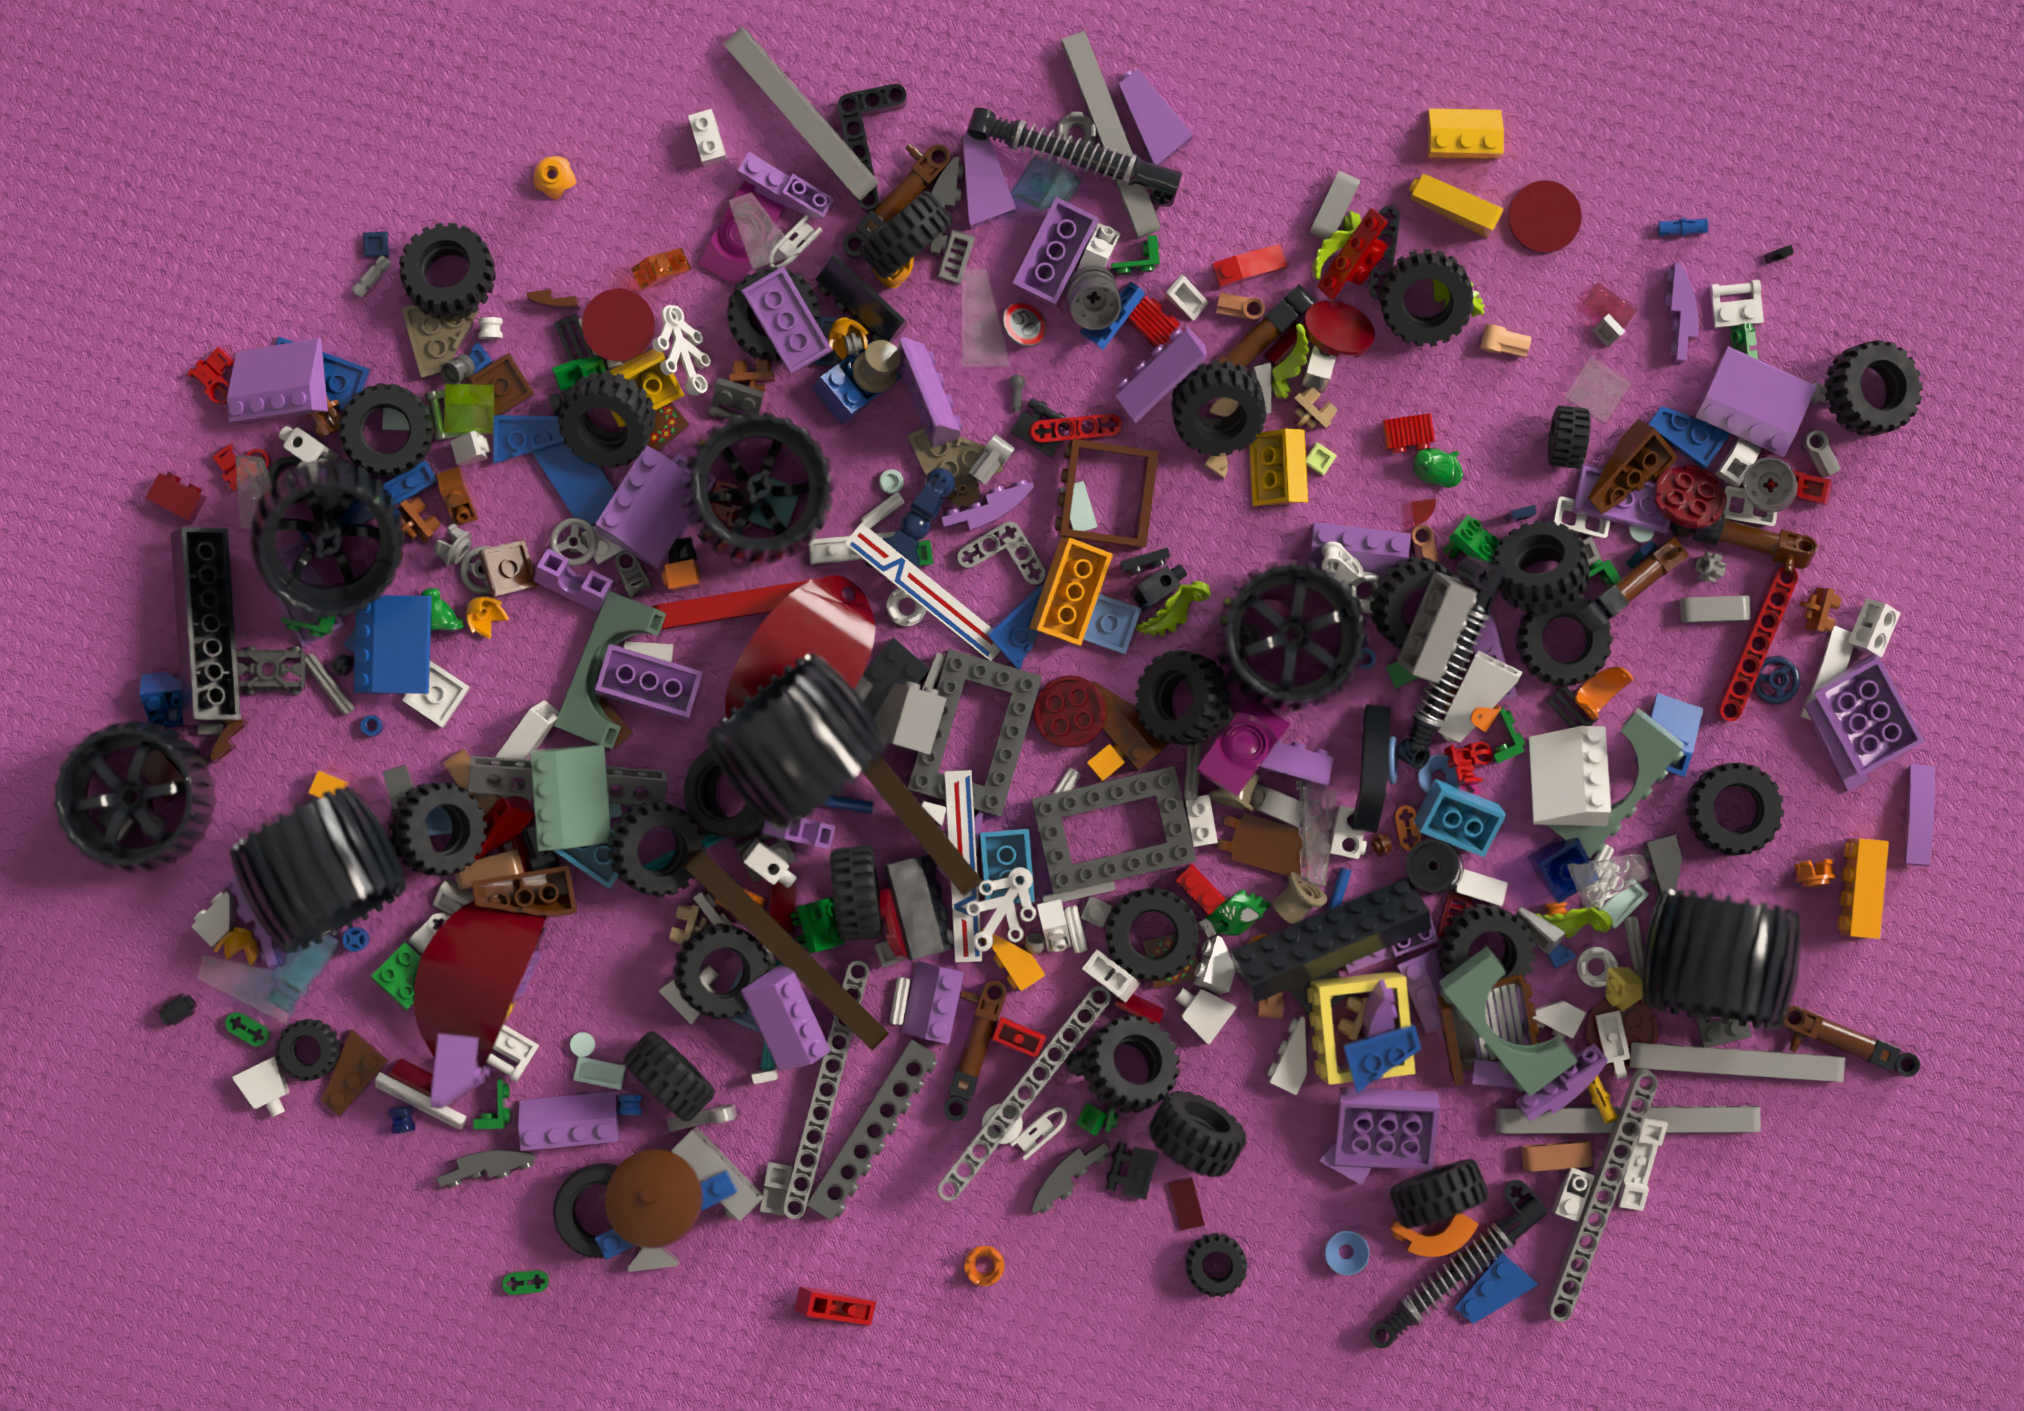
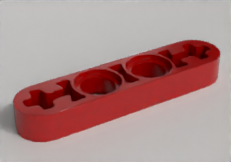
M1115 414L1038 420L1030 424L1028 434L1035 442L1113 436L1120 432L1122 422L1119 416ZM1109 418L1112 422H1115V426L1111 427V431L1107 427L1099 428L1098 423L1109 422ZM1084 420H1089L1093 425L1092 431L1088 434L1083 433L1081 430V424ZM1062 422L1067 423L1070 428L1066 436H1061L1057 430L1058 425ZM1050 423H1053L1052 433H1043L1041 435L1042 438L1035 434V430L1039 429V425L1041 428L1046 429L1051 428Z

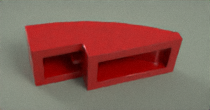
M1793 471L1798 485L1795 499L1827 506L1832 481L1826 478L1806 475L1803 472ZM1769 481V485L1765 486V488H1768L1769 492H1773V489L1778 486L1773 481Z

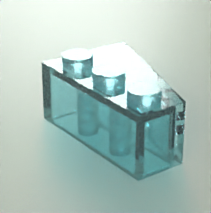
M329 934L322 937L323 942L320 944L312 941L309 942L310 947L303 950L299 946L298 952L287 954L284 960L286 961L283 967L278 966L271 976L274 981L267 1001L291 1016L293 1015L298 1000L302 995L306 996L309 991L308 987L316 977H319L336 952L339 941Z

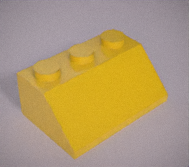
M1428 109V157L1500 159L1503 155L1504 127L1501 110Z
M652 349L607 371L611 372V375L619 373L624 375L625 379L630 380L631 378L637 382L636 386L639 388L643 387L647 392L646 398H651L654 404L652 409L654 410L685 396L675 374L665 375L661 371V363L667 360L663 351L657 352L655 349ZM611 410L619 427L625 426L626 424L623 419Z
M1279 429L1261 432L1259 435L1256 434L1257 439L1252 444H1249L1252 506L1290 505L1308 502L1305 431L1300 429Z

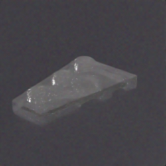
M752 193L728 200L752 270L799 254Z
M239 455L236 457L240 527L250 528L256 504L272 481L263 457Z
M1639 853L1612 857L1609 860H1593L1584 864L1567 865L1583 906L1587 909L1651 877L1643 855Z

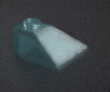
M1035 154L1012 190L1011 196L1040 210L1051 207L1055 197L1068 202L1082 180L1066 167L1053 161H1048L1046 158H1039V155Z

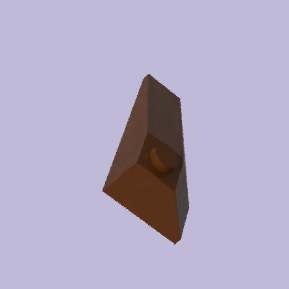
M1637 420L1621 437L1588 496V500L1599 513L1604 514L1624 501L1626 496L1634 490L1639 491L1651 479H1658L1665 470L1672 466L1678 457L1654 427Z
M1093 681L1092 683L1100 690L1106 703V719L1102 729L1138 771L1168 746L1170 742L1154 738V735L1149 734L1145 730V725L1140 723L1138 718L1140 712L1136 711L1134 705Z
M569 865L472 882L475 905L477 907L546 917H559L577 913Z

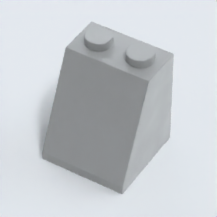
M906 681L905 685L895 683L874 719L887 743L930 755L947 698L938 696L939 691L924 687V691L919 690L920 685L909 681Z

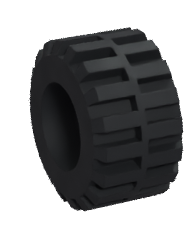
M1557 406L1552 416L1548 441V461L1550 466L1575 469L1582 467L1586 459L1591 420L1588 409Z
M305 1019L287 1026V1029L280 1033L281 1037L276 1042L278 1049H275V1055L278 1054L279 1059H277V1063L282 1065L283 1068L281 1070L284 1073H289V1077L297 1078L299 1081H312L324 1077L333 1070L332 1068L338 1062V1056L341 1055L339 1050L341 1043L340 1040L337 1041L336 1036L338 1034L330 1029L331 1026L329 1024H324L321 1020ZM306 1035L314 1037L321 1047V1055L318 1061L313 1064L303 1063L296 1054L298 1040Z
M1218 1233L1206 1234L1202 1236L1203 1238L1194 1241V1245L1188 1250L1185 1268L1189 1280L1195 1289L1197 1288L1200 1293L1208 1294L1210 1297H1225V1294H1232L1237 1287L1240 1288L1243 1279L1246 1278L1248 1264L1245 1253L1237 1241L1229 1238L1228 1235H1219ZM1214 1251L1225 1253L1231 1262L1229 1272L1219 1279L1207 1277L1202 1270L1203 1259L1207 1254Z

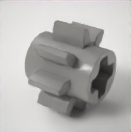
M1705 552V556L1698 558L1695 571L1701 573L1699 579L1716 583V579L1723 577L1726 566L1725 563L1721 562L1723 556Z

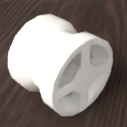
M485 317L478 319V324L481 326V331L478 333L479 339L497 340L503 338V334L500 331L502 318Z

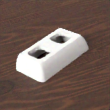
M1726 487L1727 505L1723 512L1725 518L1768 526L1776 524L1778 512H1767L1766 517L1754 516V506L1745 494L1744 488ZM1731 497H1739L1744 500L1742 513H1734L1729 510Z
M1563 496L1559 497L1554 519L1556 525L1563 524L1561 521L1563 511L1572 512L1574 499ZM1575 513V525L1564 524L1569 527V530L1573 529L1579 534L1604 539L1608 536L1610 521L1599 519L1598 531H1591L1585 528L1588 516Z

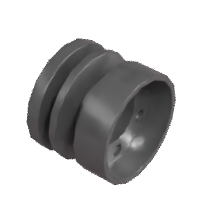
M1086 266L1077 270L1070 277L1067 283V298L1071 314L1077 324L1086 329L1099 330L1108 327L1118 319L1121 312V299L1116 281L1108 270L1099 266Z
M1767 457L1757 460L1750 465L1743 481L1745 494L1754 507L1763 512L1774 513L1783 511L1791 505L1797 494L1798 485L1794 472L1787 463L1778 458ZM1769 481H1773L1778 486L1773 489V492H1769L1768 488H1765V486L1769 485Z

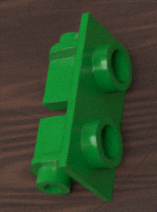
M1742 323L1731 326L1730 339L1732 347L1758 359L1757 350L1749 349V346H1756L1755 328H1753L1752 324Z

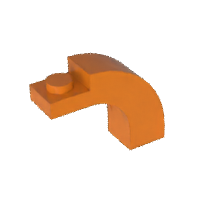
M1460 1213L1451 1216L1441 1230L1432 1234H1421L1412 1229H1406L1395 1219L1392 1220L1389 1228L1393 1231L1392 1236L1402 1242H1405L1406 1239L1409 1240L1405 1246L1407 1251L1425 1257H1439L1461 1248L1471 1238L1479 1224Z

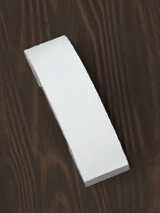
M1834 626L1833 631H1830L1821 665L1811 693L1808 694L1804 705L1817 699L1813 693L1847 669L1853 646L1848 643L1852 632ZM1803 707L1800 717L1811 720L1807 711Z
M1645 1119L1621 1183L1619 1207L1643 1211L1649 1192L1647 1183L1658 1145L1662 1146L1668 1126L1666 1121Z

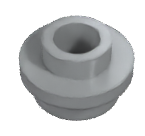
M850 332V335L844 336L848 355L854 354V356H859V351L863 349L860 336H855L854 332Z

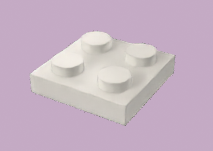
M430 661L429 694H406L402 701L444 728L471 687Z

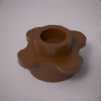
M1386 833L1372 835L1371 846L1373 851L1379 857H1383V854L1384 856L1388 855V852L1392 851V844Z

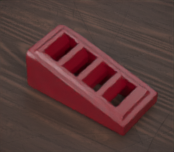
M1455 891L1448 892L1436 932L1437 937H1444L1446 934L1443 931L1444 926L1452 924L1446 922L1448 917L1452 918L1455 915L1449 913L1450 908L1462 911V909L1471 906L1473 897ZM1452 899L1466 902L1465 906L1453 904Z

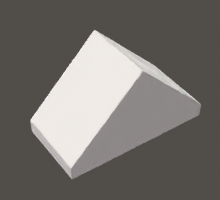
M1182 274L1165 294V298L1193 321L1209 303Z

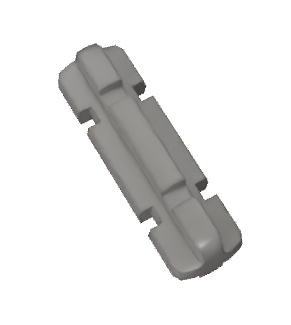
M380 256L375 262L376 265H372L360 279L361 282H357L352 288V291L358 297H363L368 287L371 288L382 275V271H386L390 266V261L384 256Z

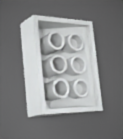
M1578 726L1529 737L1533 824L1607 826L1611 814L1606 728L1604 726Z

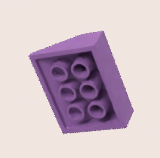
M906 337L899 338L898 350L901 356L899 369L932 448L959 439L960 430L963 429L959 416H954L952 412L953 402L950 395H945L942 386H945L941 373H936L933 365L936 362L932 351H927L923 343Z
M317 338L236 352L227 395L229 422L249 424L328 411L321 339Z
M1727 346L1695 409V417L1785 457L1813 397L1816 386Z
M646 446L595 524V533L658 569L688 521L687 516L690 515L689 508H684L682 504V496L687 495V489L681 487L682 475L688 476L690 474L668 457Z
M1874 654L1853 664L1813 692L1859 777L1925 742L1880 657Z
M1339 1087L1335 1165L1433 1170L1440 1109L1438 1093L1365 1088L1357 1093L1355 1088Z

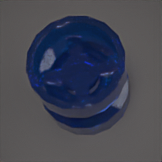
M413 1106L388 1109L389 1117L392 1118L393 1122L391 1125L392 1134L416 1130L415 1122L412 1121Z

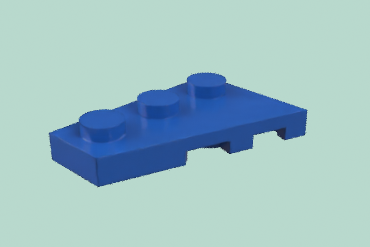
M1131 281L1119 292L1121 312L1116 321L1104 329L1090 330L1082 328L1079 331L1086 340L1101 350H1104L1145 295L1144 291Z
M1663 406L1657 410L1648 425L1658 431L1668 444L1703 469L1708 467L1731 434L1705 421L1691 418L1687 414Z
M493 415V464L563 442L565 437L560 435L558 416Z
M1040 585L986 633L1012 665L1019 670L1039 634L1038 631L1030 629L1029 626L1043 589Z
M1414 1024L1343 1045L1356 1092H1361L1367 1085L1378 1080L1387 1071L1398 1066L1421 1050Z
M1499 1254L1496 1257L1497 1261L1493 1260L1490 1266L1485 1269L1455 1304L1454 1308L1474 1324L1539 1284L1506 1255Z

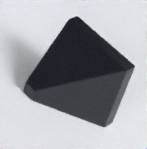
M692 537L676 539L669 550V564L692 559L696 561L697 556Z

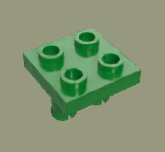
M1467 515L1448 537L1451 541L1443 548V551L1447 555L1451 549H1454L1448 556L1451 559H1455L1463 551L1467 556L1493 562L1496 547L1500 546V541L1496 536L1489 534L1477 519Z
M834 897L797 906L798 911L792 912L791 919L799 917L798 920H794L792 923L795 926L802 925L804 934L797 937V942L805 941V943L799 945L804 950L808 948L809 954L845 944V941L840 938Z
M404 942L370 979L407 1011L414 1004L415 980L421 956Z

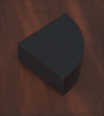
M1789 245L1765 254L1766 263L1770 264L1789 258L1794 253L1793 247Z

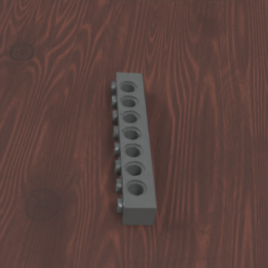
M471 756L468 792L479 796L496 794L505 798L522 796L525 799H534L531 760ZM606 766L608 804L614 803L625 807H632L636 804L642 806V803L646 801L665 802L666 771ZM495 775L498 776L499 779L493 781L490 780L488 777ZM520 777L523 778L524 781L515 782L513 781V779ZM614 785H620L622 788L619 790H613L611 787ZM638 787L646 788L643 792H638L635 789Z
M912 1038L807 1206L831 1221L834 1216L840 1217L846 1208V1205L843 1204L844 1200L848 1195L853 1197L859 1187L856 1181L860 1175L865 1177L873 1164L869 1162L874 1154L879 1156L884 1148L885 1143L882 1140L887 1133L892 1135L899 1123L895 1121L900 1113L905 1115L912 1104L908 1099L913 1092L919 1093L925 1083L921 1080L926 1071L931 1074L938 1063L935 1060L937 1055L935 1052ZM911 1062L918 1063L920 1066L919 1074L910 1075L906 1070L907 1065ZM897 1083L905 1084L907 1093L903 1096L896 1095L893 1090L894 1085ZM885 1103L891 1104L894 1107L893 1115L884 1116L880 1111V1107ZM877 1124L881 1128V1134L877 1137L870 1136L867 1132L868 1126ZM857 1145L866 1146L868 1149L867 1156L863 1158L856 1156L854 1148ZM843 1166H852L855 1170V1175L851 1178H845L841 1173ZM832 1186L839 1187L842 1192L841 1197L837 1199L831 1198L828 1194V1189Z

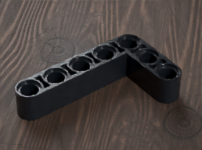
M890 84L847 93L838 100V110L845 144L852 152L857 148L865 151V156L859 160L873 176L874 171L862 117L903 108L907 103V93L900 84ZM893 92H900L903 95L902 99L898 102L891 101L889 97ZM871 96L879 99V103L874 107L866 104V100ZM847 101H851L856 105L855 109L851 112H846L842 109L843 104ZM851 125L860 127L861 130L857 135H850L847 132ZM877 185L867 194L875 198L873 205L865 206L862 200L857 198L860 209L865 213H868L870 210L873 211L880 204Z
M1366 704L1360 787L1353 814L1352 830L1377 833L1387 790L1391 707L1373 704Z

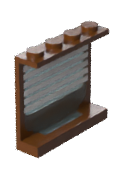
M1522 974L1498 980L1494 984L1486 1002V1021L1495 1034L1508 1042L1519 1045L1540 1044V1041L1536 1040V1036L1539 1035V1028L1537 1022L1533 1021V1017L1536 1016V1010L1533 1002H1530L1529 999L1533 997L1530 983H1525ZM1438 995L1436 999L1449 1070L1455 1086L1465 1084L1463 1071L1473 1069V1059L1501 1060L1496 1055L1492 1057L1484 1047L1486 1042L1482 1037L1477 1039L1469 1028L1472 1026L1469 1021L1465 1020L1463 1022L1455 1012L1457 1008L1453 1002L1448 1004L1442 995Z

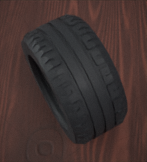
M710 748L705 750L693 761L684 782V802L688 813L691 814V818L697 820L701 830L714 836L744 838L758 833L764 828L765 819L747 802L739 813L730 818L720 811L715 799V788L718 778L723 771Z
M595 1163L577 1170L563 1182L555 1197L553 1221L555 1228H557V1233L569 1248L571 1247L574 1252L576 1251L578 1254H582V1256L593 1257L594 1259L605 1258L595 1239L597 1236L591 1235L582 1229L576 1219V1199L581 1191L588 1186L596 1184L608 1185L618 1165Z

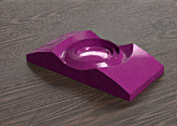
M746 181L742 183L729 204L720 225L711 237L698 264L703 269L735 286L744 281V277L750 273L785 209V206L754 191L755 186Z
M1250 697L1234 716L1223 734L1213 744L1196 771L1237 798L1291 724L1267 707L1256 704L1255 699Z

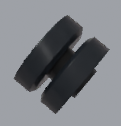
M1426 839L1416 844L1409 852L1406 860V873L1410 881L1417 888L1431 894H1445L1453 890L1460 883L1464 873V863L1459 851L1452 845L1438 839ZM1434 862H1436L1438 868L1433 871L1431 867H1434Z

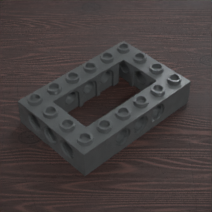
M949 649L937 687V691H939L938 696L947 698L931 754L918 752L908 789L946 800L945 774L938 773L942 763V757L949 739L964 682L967 679L977 684L987 685L1012 693L985 786L972 783L974 809L1002 816L1042 676Z
M1175 766L1032 798L1054 894L1196 861ZM1151 796L1157 797V806L1161 814L1163 832L1165 833L1167 843L1155 844L1138 850H1129L1117 855H1107L1091 861H1081L1072 865L1061 817Z

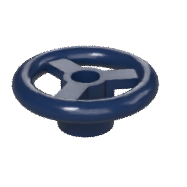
M1781 656L1765 658L1753 689L1757 696L1767 703H1785L1791 700L1799 689L1800 675L1798 669L1787 658ZM1773 663L1784 665L1780 670H1775L1769 675L1761 673L1767 665ZM1790 671L1793 677V684L1789 692L1785 694L1783 688L1788 685L1789 677L1787 673ZM1776 675L1780 677V683L1778 685L1775 684L1773 681V678ZM1759 681L1768 682L1775 689L1777 697L1764 693Z

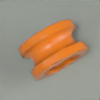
M1567 901L1545 903V906L1549 909L1546 915H1566L1568 912L1565 909Z

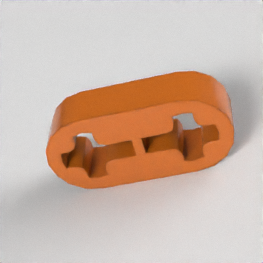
M1403 805L1396 809L1394 821L1399 845L1404 850L1411 851L1416 844L1421 842V834L1414 822L1417 816L1415 809L1411 806ZM1403 809H1406L1407 813L1412 814V817L1408 818L1409 827H1405V821L1399 819V815L1403 814ZM1407 829H1410L1412 837H1416L1412 847H1409L1408 843L1403 842V839L1407 838Z

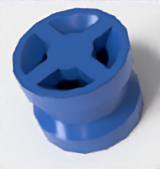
M361 927L349 928L345 931L342 938L344 947L353 952L365 949L370 940L368 932Z
M618 1094V1100L620 1101L618 1115H642V1109L640 1108L642 1095Z

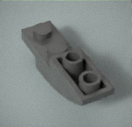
M954 157L946 166L932 191L933 196L944 209H955V204L961 201V189L957 188L958 179H963L964 165L960 164L959 157ZM943 232L931 242V255L941 256V250H946L947 236L943 235Z
M1103 1141L1085 1154L1078 1146L1062 1159L1041 1185L1032 1205L1033 1212L1040 1211L1042 1214L1053 1207L1051 1202L1060 1197L1063 1200L1073 1193L1072 1188L1075 1187L1071 1177L1079 1178L1088 1171L1087 1166L1093 1162L1098 1165L1109 1157L1107 1153L1110 1152V1148L1106 1142Z
M494 1149L476 1152L458 1158L456 1161L459 1169L441 1175L437 1180L440 1187L447 1185L448 1189L462 1184V1178L470 1176L472 1180L484 1175L483 1170L485 1169L489 1178L496 1176L498 1180L511 1175L510 1170L519 1167L521 1171L533 1166L532 1161L538 1157L536 1153L516 1149Z

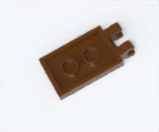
M1243 813L1241 819L1227 815L1224 816L1222 825L1235 828L1232 842L1218 838L1215 848L1232 852L1230 860L1286 876L1291 872H1296L1302 876L1314 833Z

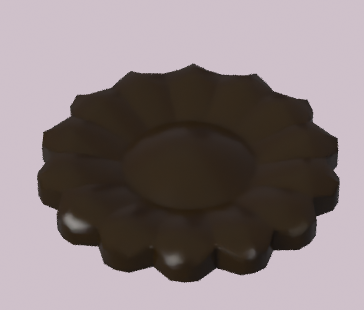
M969 474L954 476L955 487L948 498L958 507L973 505L974 501L978 500V495L980 494L979 483L976 482L975 478H971Z

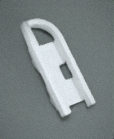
M805 215L771 250L769 266L777 267L778 269L782 266L786 267L823 230L819 227L815 231L806 222L809 216ZM796 232L798 236L791 241L789 238ZM804 240L805 242L798 248L797 246ZM779 249L788 259L775 266L773 258Z
M1056 1107L1048 1110L1021 1132L1015 1140L1010 1142L1012 1146L1018 1143L1026 1154L1022 1157L1024 1160H1027L1063 1128L1067 1119L1066 1109ZM1061 1111L1063 1114L1062 1120L1057 1128H1055L1047 1117ZM1036 1127L1037 1130L1032 1135H1029V1132ZM1043 1135L1044 1139L1037 1144L1035 1140Z

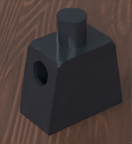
M1180 564L1171 570L1168 566H1165L1137 585L1129 594L1139 608H1141V611L1145 612L1180 587L1179 581L1185 578L1187 573Z

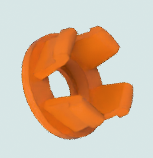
M1824 859L1823 862H1817L1815 871L1810 860L1795 864L1797 871L1795 883H1802V887L1829 885L1830 880L1836 879L1832 867L1833 860Z
M982 1245L975 1247L968 1253L964 1267L966 1275L972 1283L980 1286H989L1000 1280L1005 1264L1001 1253L997 1249ZM982 1256L991 1258L994 1264L992 1271L987 1274H982L976 1269V1261Z

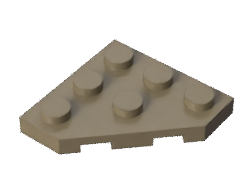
M411 305L401 308L422 379L441 374V366L447 361L453 360L479 313L478 310L475 313L472 311L467 312V317L461 319L457 315L453 316V320H445L444 316H441L440 319L432 318L430 312L425 315L419 310L418 306Z
M924 428L907 435L925 475L935 468L947 469L953 476L967 475L982 456L983 450L986 445L960 436L959 439L932 448ZM1001 465L994 475L1004 471Z

